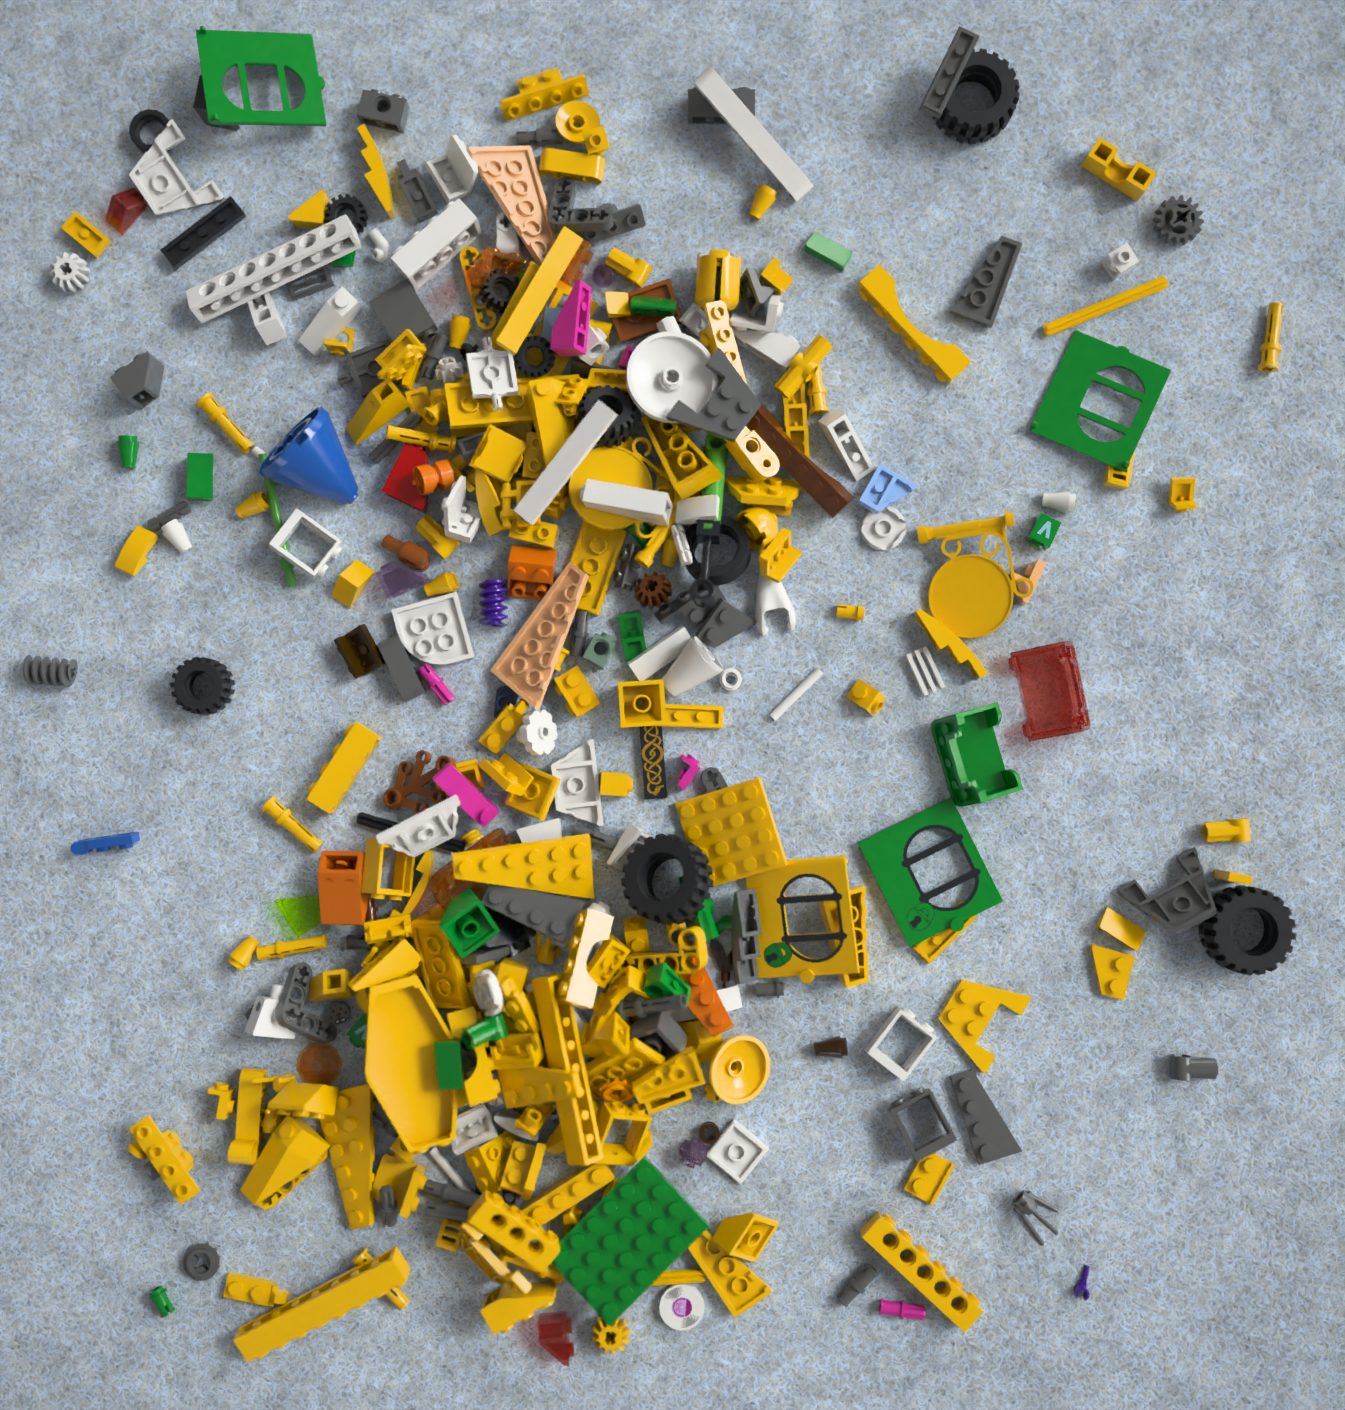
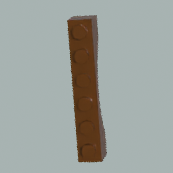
M761 403L760 408L746 427L750 431L754 430L777 456L779 464L834 518L854 497L840 482L821 470L793 443L776 417Z

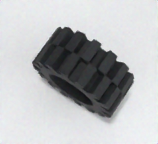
M342 194L338 195V200L333 197L331 199L333 203H328V210H325L326 222L328 223L339 218V214L343 210L350 209L355 213V218L351 223L355 227L357 234L358 232L363 233V227H367L368 224L366 219L368 220V215L362 202L355 196L351 198L349 194H345V197Z
M499 268L494 269V271L491 270L479 287L481 289L479 296H483L481 299L482 303L487 302L485 307L489 309L492 306L493 312L496 313L499 309V313H504L519 285L517 283L518 276L516 275L513 278L511 276L513 272L509 271L507 274L505 268H502L501 271H499ZM495 284L505 286L509 292L508 297L501 298L493 291V286Z
M536 335L525 337L513 357L516 368L520 370L519 372L534 378L550 372L556 360L554 351L550 349V342L546 338ZM532 347L540 349L543 353V360L537 366L529 364L526 359V353Z

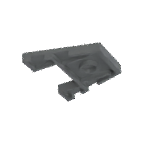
M718 347L705 366L721 377L723 382L699 413L678 400L667 414L666 419L672 422L677 421L685 424L687 427H695L706 431L707 434L735 442L758 411L761 403L723 351Z
M1195 847L1177 856L1179 865L1188 877L1155 895L1148 897L1136 880L1117 889L1119 896L1175 936L1216 915V907Z

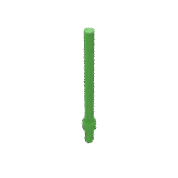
M267 453L258 455L260 465L268 456ZM264 478L274 528L277 534L283 526L275 485L274 481ZM286 542L282 548L289 552ZM281 557L280 566L281 570H284L287 587L296 586L293 571L295 566Z

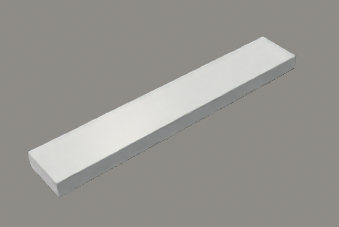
M598 400L514 511L528 523L534 525L618 415Z

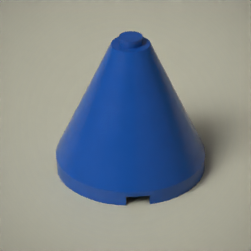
M322 406L315 408L285 436L286 438L278 447L275 446L258 469V472L265 479L340 504L347 502L351 504L359 495L357 493L359 488L330 415Z

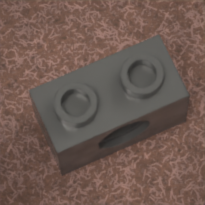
M363 89L357 117L361 124L404 133L410 107L407 99L401 95L392 94L391 96L383 94L376 89H371L370 91ZM383 107L389 108L386 112H380Z

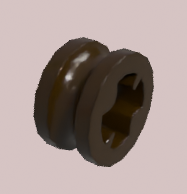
M705 1122L699 1129V1136L704 1143L713 1144L719 1139L720 1131L715 1123ZM709 1127L714 1128L713 1133L715 1136L713 1138L710 1136V1139L705 1137L706 1133L704 1130L706 1128L709 1130Z

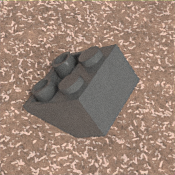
M146 351L136 355L127 366L118 368L110 378L124 398L141 410L159 397L164 365Z

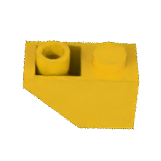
M346 969L324 971L311 978L308 988V1002L354 997V990L347 985L354 978V974Z

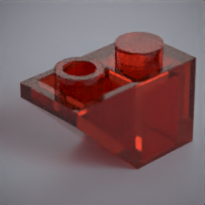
M567 1311L540 1313L538 1318L539 1344L564 1366H569L570 1358L574 1357V1342H569V1333H572V1319H567Z

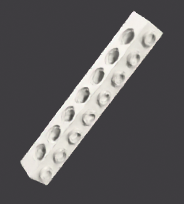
M345 214L186 290L189 308L201 323L211 320L362 248L357 231Z

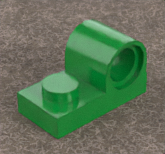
M665 962L650 967L644 985L645 994L652 998L685 994L688 1007L692 988Z

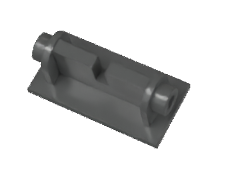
M625 544V547L621 549L619 554L621 563L613 577L615 588H623L632 592L639 572L632 571V566L636 568L641 567L634 557L639 550H643L642 547L635 546V544Z

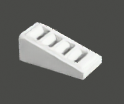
M629 823L607 863L622 870L623 865L627 866L629 862L626 859L629 853L633 854L636 851L634 847L638 843L643 845L645 843L644 839L652 837V835Z

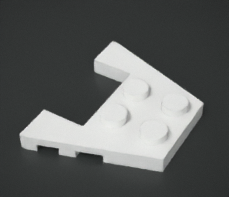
M173 119L167 123L164 131L157 136L148 152H145L129 173V176L157 216L225 199L214 180L209 181L193 192L167 153L169 149L186 139Z

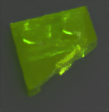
M319 895L281 898L274 901L296 938L301 937L321 924Z

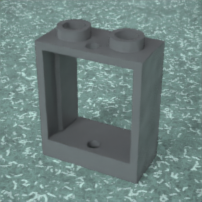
M924 1087L911 1092L913 1097L904 1100L902 1097L892 1102V1108L889 1109L916 1162L957 1141L931 1089L925 1090ZM927 1097L946 1133L915 1148L897 1113Z

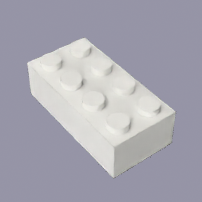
M460 198L455 202H450L444 208V212L438 217L434 216L431 218L421 232H415L406 245L399 246L394 251L391 259L398 272L417 291L453 260L463 248L469 246L482 234L478 219Z

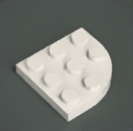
M457 592L391 610L402 644L418 659L430 664L448 665L475 658Z

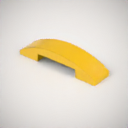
M434 850L426 851L416 870L423 873V876L403 911L399 908L394 909L390 917L411 915L420 904L433 874Z

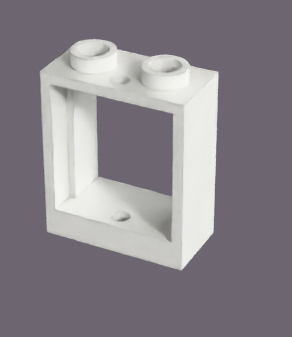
M297 508L269 543L271 550L313 580L318 576L323 577L329 568L327 566L331 558L335 560L343 550L340 548L342 540ZM301 523L332 545L314 570L282 548Z
M897 1006L865 1048V1051L898 1078L905 1081L937 1037L932 1033L934 1028L925 1021L921 1024L914 1019L916 1015L907 1007L902 1010ZM900 1016L925 1035L902 1067L877 1048Z

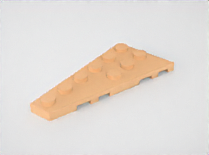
M531 145L468 147L467 153L477 163L478 172L533 259L540 266L556 239V234L550 228L548 221L549 207Z
M571 562L568 563L490 670L537 710L540 709L589 577Z

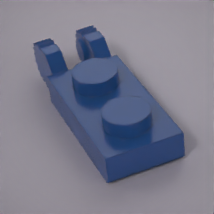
M138 832L87 838L71 844L70 850L75 855H84L93 849H96L97 852L111 850V846H119V849L133 847V843L140 841V836Z

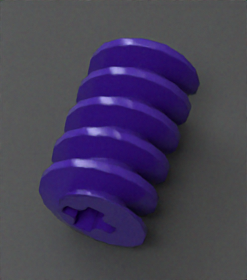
M489 579L479 584V588L484 589V591L479 593V596L485 598V600L479 602L480 606L485 607V609L479 611L480 615L485 616V618L479 620L480 624L492 627L508 625L502 623V620L508 618V615L502 614V611L508 609V607L501 604V602L508 600L507 597L501 596V593L508 591L507 588L501 587V584L507 582L506 579Z

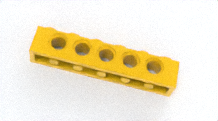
M877 1211L860 1230L862 1238L965 1333L983 1313L979 1305L981 1301L972 1292L967 1294L962 1289L964 1285L955 1276L950 1278L945 1274L947 1270L939 1261H931L928 1258L929 1252L919 1244L916 1247L911 1242L913 1239L911 1235L903 1228L899 1231L894 1226L896 1222L887 1213L882 1215ZM886 1234L894 1235L891 1241H883V1237ZM908 1249L911 1251L908 1257H900V1253L903 1250ZM920 1266H928L924 1273L917 1272ZM939 1281L945 1282V1283H944V1286H943L942 1288H940V1289H935V1288H934V1285H935L937 1282H939ZM955 1297H960L961 1301L959 1304H951Z

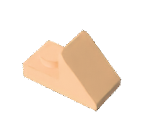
M1040 559L1034 561L1033 564L1029 563L1024 571V575L1027 576L1026 578L1033 582L1034 589L1046 565V562ZM1014 572L1017 591L1020 594L1028 593L1030 584L1027 581L1018 582L1017 579L1023 576ZM1016 595L1018 603L1022 606L1028 604L1031 597L1030 595L1021 598Z

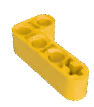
M691 926L679 934V950L628 954L625 961L618 968V972L629 966V964L638 963L634 968L647 974L648 969L651 967L649 965V959H651L655 965L665 962L676 974L695 973L704 968L708 962L705 933L699 926ZM689 933L694 935L695 943L689 940ZM691 956L697 959V966L692 963ZM670 957L676 961V967L670 964Z
M242 1068L236 1134L235 1140L231 1142L228 1150V1163L253 1165L262 1153V1150H260V1143H263V1127H261L265 1115L263 1098L266 1097L267 1083L252 1084L251 1081L258 1078H267V1069Z

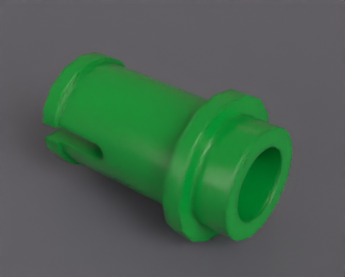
M162 1285L149 1292V1299L154 1302L160 1317L164 1318L169 1315L167 1312L172 1313L175 1308L166 1294L167 1289L163 1288Z

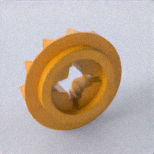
M616 1077L613 1080L607 1079L606 1082H601L600 1088H598L599 1096L610 1103L614 1101L623 1103L635 1096L632 1082L626 1081V1078L617 1079Z

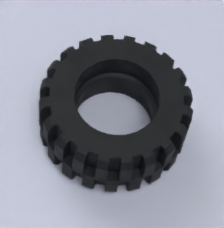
M980 48L979 52H975V49H973L956 86L964 82L980 83L992 94L994 105L985 111L969 110L960 104L953 90L940 119L936 122L940 130L942 128L946 130L945 135L949 138L953 135L957 137L956 141L962 143L963 139L968 140V144H975L977 139H980V143L988 141L990 136L994 138L999 135L1000 131L1004 130L1019 101L1020 93L1018 90L1020 85L1019 80H1014L1016 76L1014 68L1009 69V62L1005 58L1003 60L999 59V54L995 52L989 54L987 49Z
M656 834L655 838L650 836L644 839L645 843L643 845L638 843L634 847L636 851L633 854L629 853L626 858L629 862L627 866L623 865L622 872L625 873V878H621V885L626 887V890H623L625 899L630 900L628 905L631 909L636 910L637 914L641 917L664 925L682 924L685 922V918L691 920L696 916V910H703L705 905L702 903L705 899L709 900L711 896L708 890L709 887H713L714 880L709 878V875L713 874L711 866L707 865L709 863L708 857L692 842L673 834ZM676 859L680 862L683 870L682 884L672 897L666 900H659L654 895L652 889L653 875L663 862Z
M1238 885L1235 888L1228 887L1223 889L1224 893L1213 895L1216 915L1206 919L1203 922V926H1199V934L1204 935V938L1200 941L1203 947L1208 948L1206 953L1210 958L1215 959V963L1228 970L1252 976V974L1263 975L1266 973V970L1272 972L1278 968L1277 963L1283 964L1287 960V957H1285L1286 953H1292L1294 948L1291 946V941L1296 940L1297 933L1292 932V928L1296 927L1294 919L1289 918L1292 912L1289 907L1283 906L1284 901L1280 897L1274 896V893L1268 890ZM1248 908L1254 909L1263 920V937L1253 949L1240 951L1231 940L1230 927L1233 919L1239 912Z

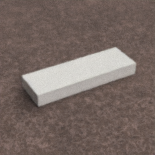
M682 625L627 664L638 681H644L676 659L692 638Z

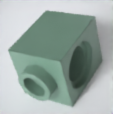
M604 632L601 635L595 633L583 658L604 669L616 647V643L613 642L614 638ZM599 643L607 646V651L603 655L595 653V646Z

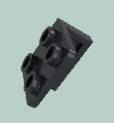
M485 907L500 930L498 934L484 943L485 947L491 948L527 942L536 935L535 930Z

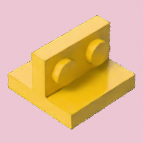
M513 1141L500 1188L521 1194L520 1199L529 1201L534 1191L546 1145L537 1143L536 1147Z

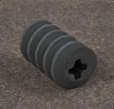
M27 655L23 662L24 679L27 683L42 685L45 683V685L54 684L55 686L63 685L64 687H70L75 681L78 670L77 661L74 659L68 663V660L65 658L60 662L55 657L51 661L49 657H44L42 660L40 656H35L33 660L31 655Z

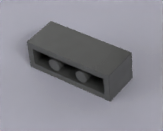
M696 87L688 89V124H727ZM748 87L731 89L755 116V89Z

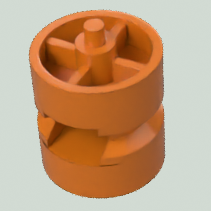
M446 459L434 462L433 467L429 464L416 466L413 469L414 480H412V484L416 485L418 492L422 496L434 493L435 488L439 491L451 489L455 481L454 475L456 472L452 470L450 463Z

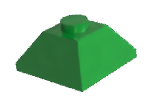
M470 888L450 901L439 923L440 928L462 959L500 932L479 898Z

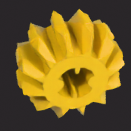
M601 1317L597 1318L598 1324L592 1326L594 1333L591 1336V1340L596 1341L595 1348L600 1349L603 1347L604 1355L608 1350H611L613 1356L616 1354V1348L623 1351L624 1344H628L630 1340L627 1336L630 1334V1328L625 1327L627 1323L625 1319L618 1322V1318L609 1326ZM610 1331V1334L614 1332L615 1336L612 1337L610 1335V1337H608L607 1332Z

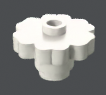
M546 710L528 711L523 716V723L516 730V738L525 745L526 751L533 756L549 754L555 746L553 740L557 738V727L552 722L551 714L547 713Z

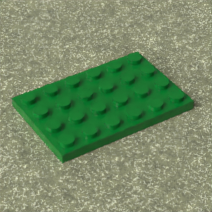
M644 1156L559 1241L560 1252L551 1263L600 1317L611 1326L710 1224L650 1160Z

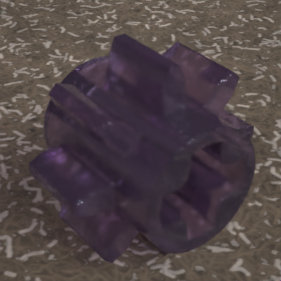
M694 1137L691 1141L685 1140L679 1149L680 1161L685 1162V1166L693 1169L695 1164L702 1166V1163L707 1158V1150L705 1149L707 1146L702 1144L701 1140Z

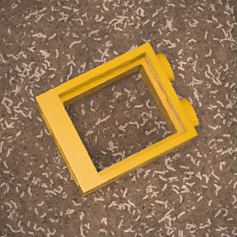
M367 837L361 893L371 894L370 898L384 899L385 895H388V900L402 901V896L411 897L415 857L406 855L405 852L396 851L393 889L380 888L383 850H393V848L387 843L380 845L376 837Z
M617 1101L613 1103L603 1102L596 1120L603 1159L594 1163L634 1166L652 1120L644 1105H639L638 1103L622 1104ZM613 1119L633 1120L624 1144L604 1143Z

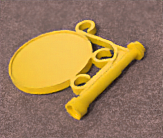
M638 437L632 442L631 451L617 446L612 448L603 446V448L592 449L569 478L568 492L576 513L588 524L603 530H620L634 524L636 535L639 538H650L645 546L646 548L642 551L639 550L634 557L638 564L648 569L654 562L655 553L672 531L671 526L676 525L677 502L684 499L674 489L669 476L646 459L652 449L650 441L645 437ZM638 442H642L647 446V452L643 456L635 449V444ZM647 467L666 480L673 491V507L669 526L656 525L648 535L640 532V524L647 523L651 527L655 524L585 507L582 499H580L581 487L586 485L587 479L653 490L652 479ZM659 486L654 491L668 492L670 488ZM701 490L689 496L688 498L700 496Z
M1007 510L1004 511L1005 516L983 520L977 519L932 528L926 527V525L917 527L919 544L929 543L930 540L935 538H946L941 544V550L951 560L942 565L934 575L928 597L933 617L956 636L977 638L992 633L1009 616L1013 605L1014 593L1021 598L1030 596L1034 590L1033 582L1026 577H1021L1017 581H1027L1030 584L1029 592L1020 594L1016 588L1011 550L1007 542L1005 525L1007 529L1015 525L1013 512L1008 513ZM989 534L1000 538L1006 546L1011 580L1006 571L997 562L990 559L991 556L999 552L1000 543H997L996 549L991 553L986 552L983 548V544ZM983 535L979 544L983 556L967 554L957 557L962 550L960 541H957L958 549L955 553L950 554L945 550V545L948 541Z

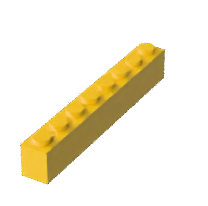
M565 973L547 974L531 979L548 1066L549 1069L555 1068L578 1072L583 1092L581 1097L556 1101L568 1165L586 1166L603 1159L573 1006L558 1002V987L563 981Z
M396 1246L240 1326L233 1341L247 1362L255 1358L261 1359L269 1351L275 1348H282L294 1338L300 1339L308 1331L314 1328L319 1329L334 1318H341L347 1311L353 1308L358 1309L373 1298L382 1297L388 1290L394 1287L400 1288L407 1282L411 1268Z

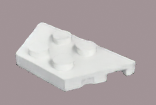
M590 739L551 765L552 775L561 779L555 793V805L557 811L599 826H604L594 739Z
M454 795L375 835L380 845L387 843L392 846L393 850L405 852L406 855L416 857L455 837V825L458 822L457 806H460L458 796Z

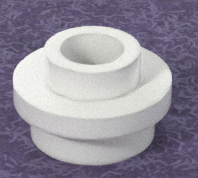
M728 668L721 673L719 682L725 690L733 691L741 685L742 677L736 669ZM729 675L735 678V682L732 684L726 681Z

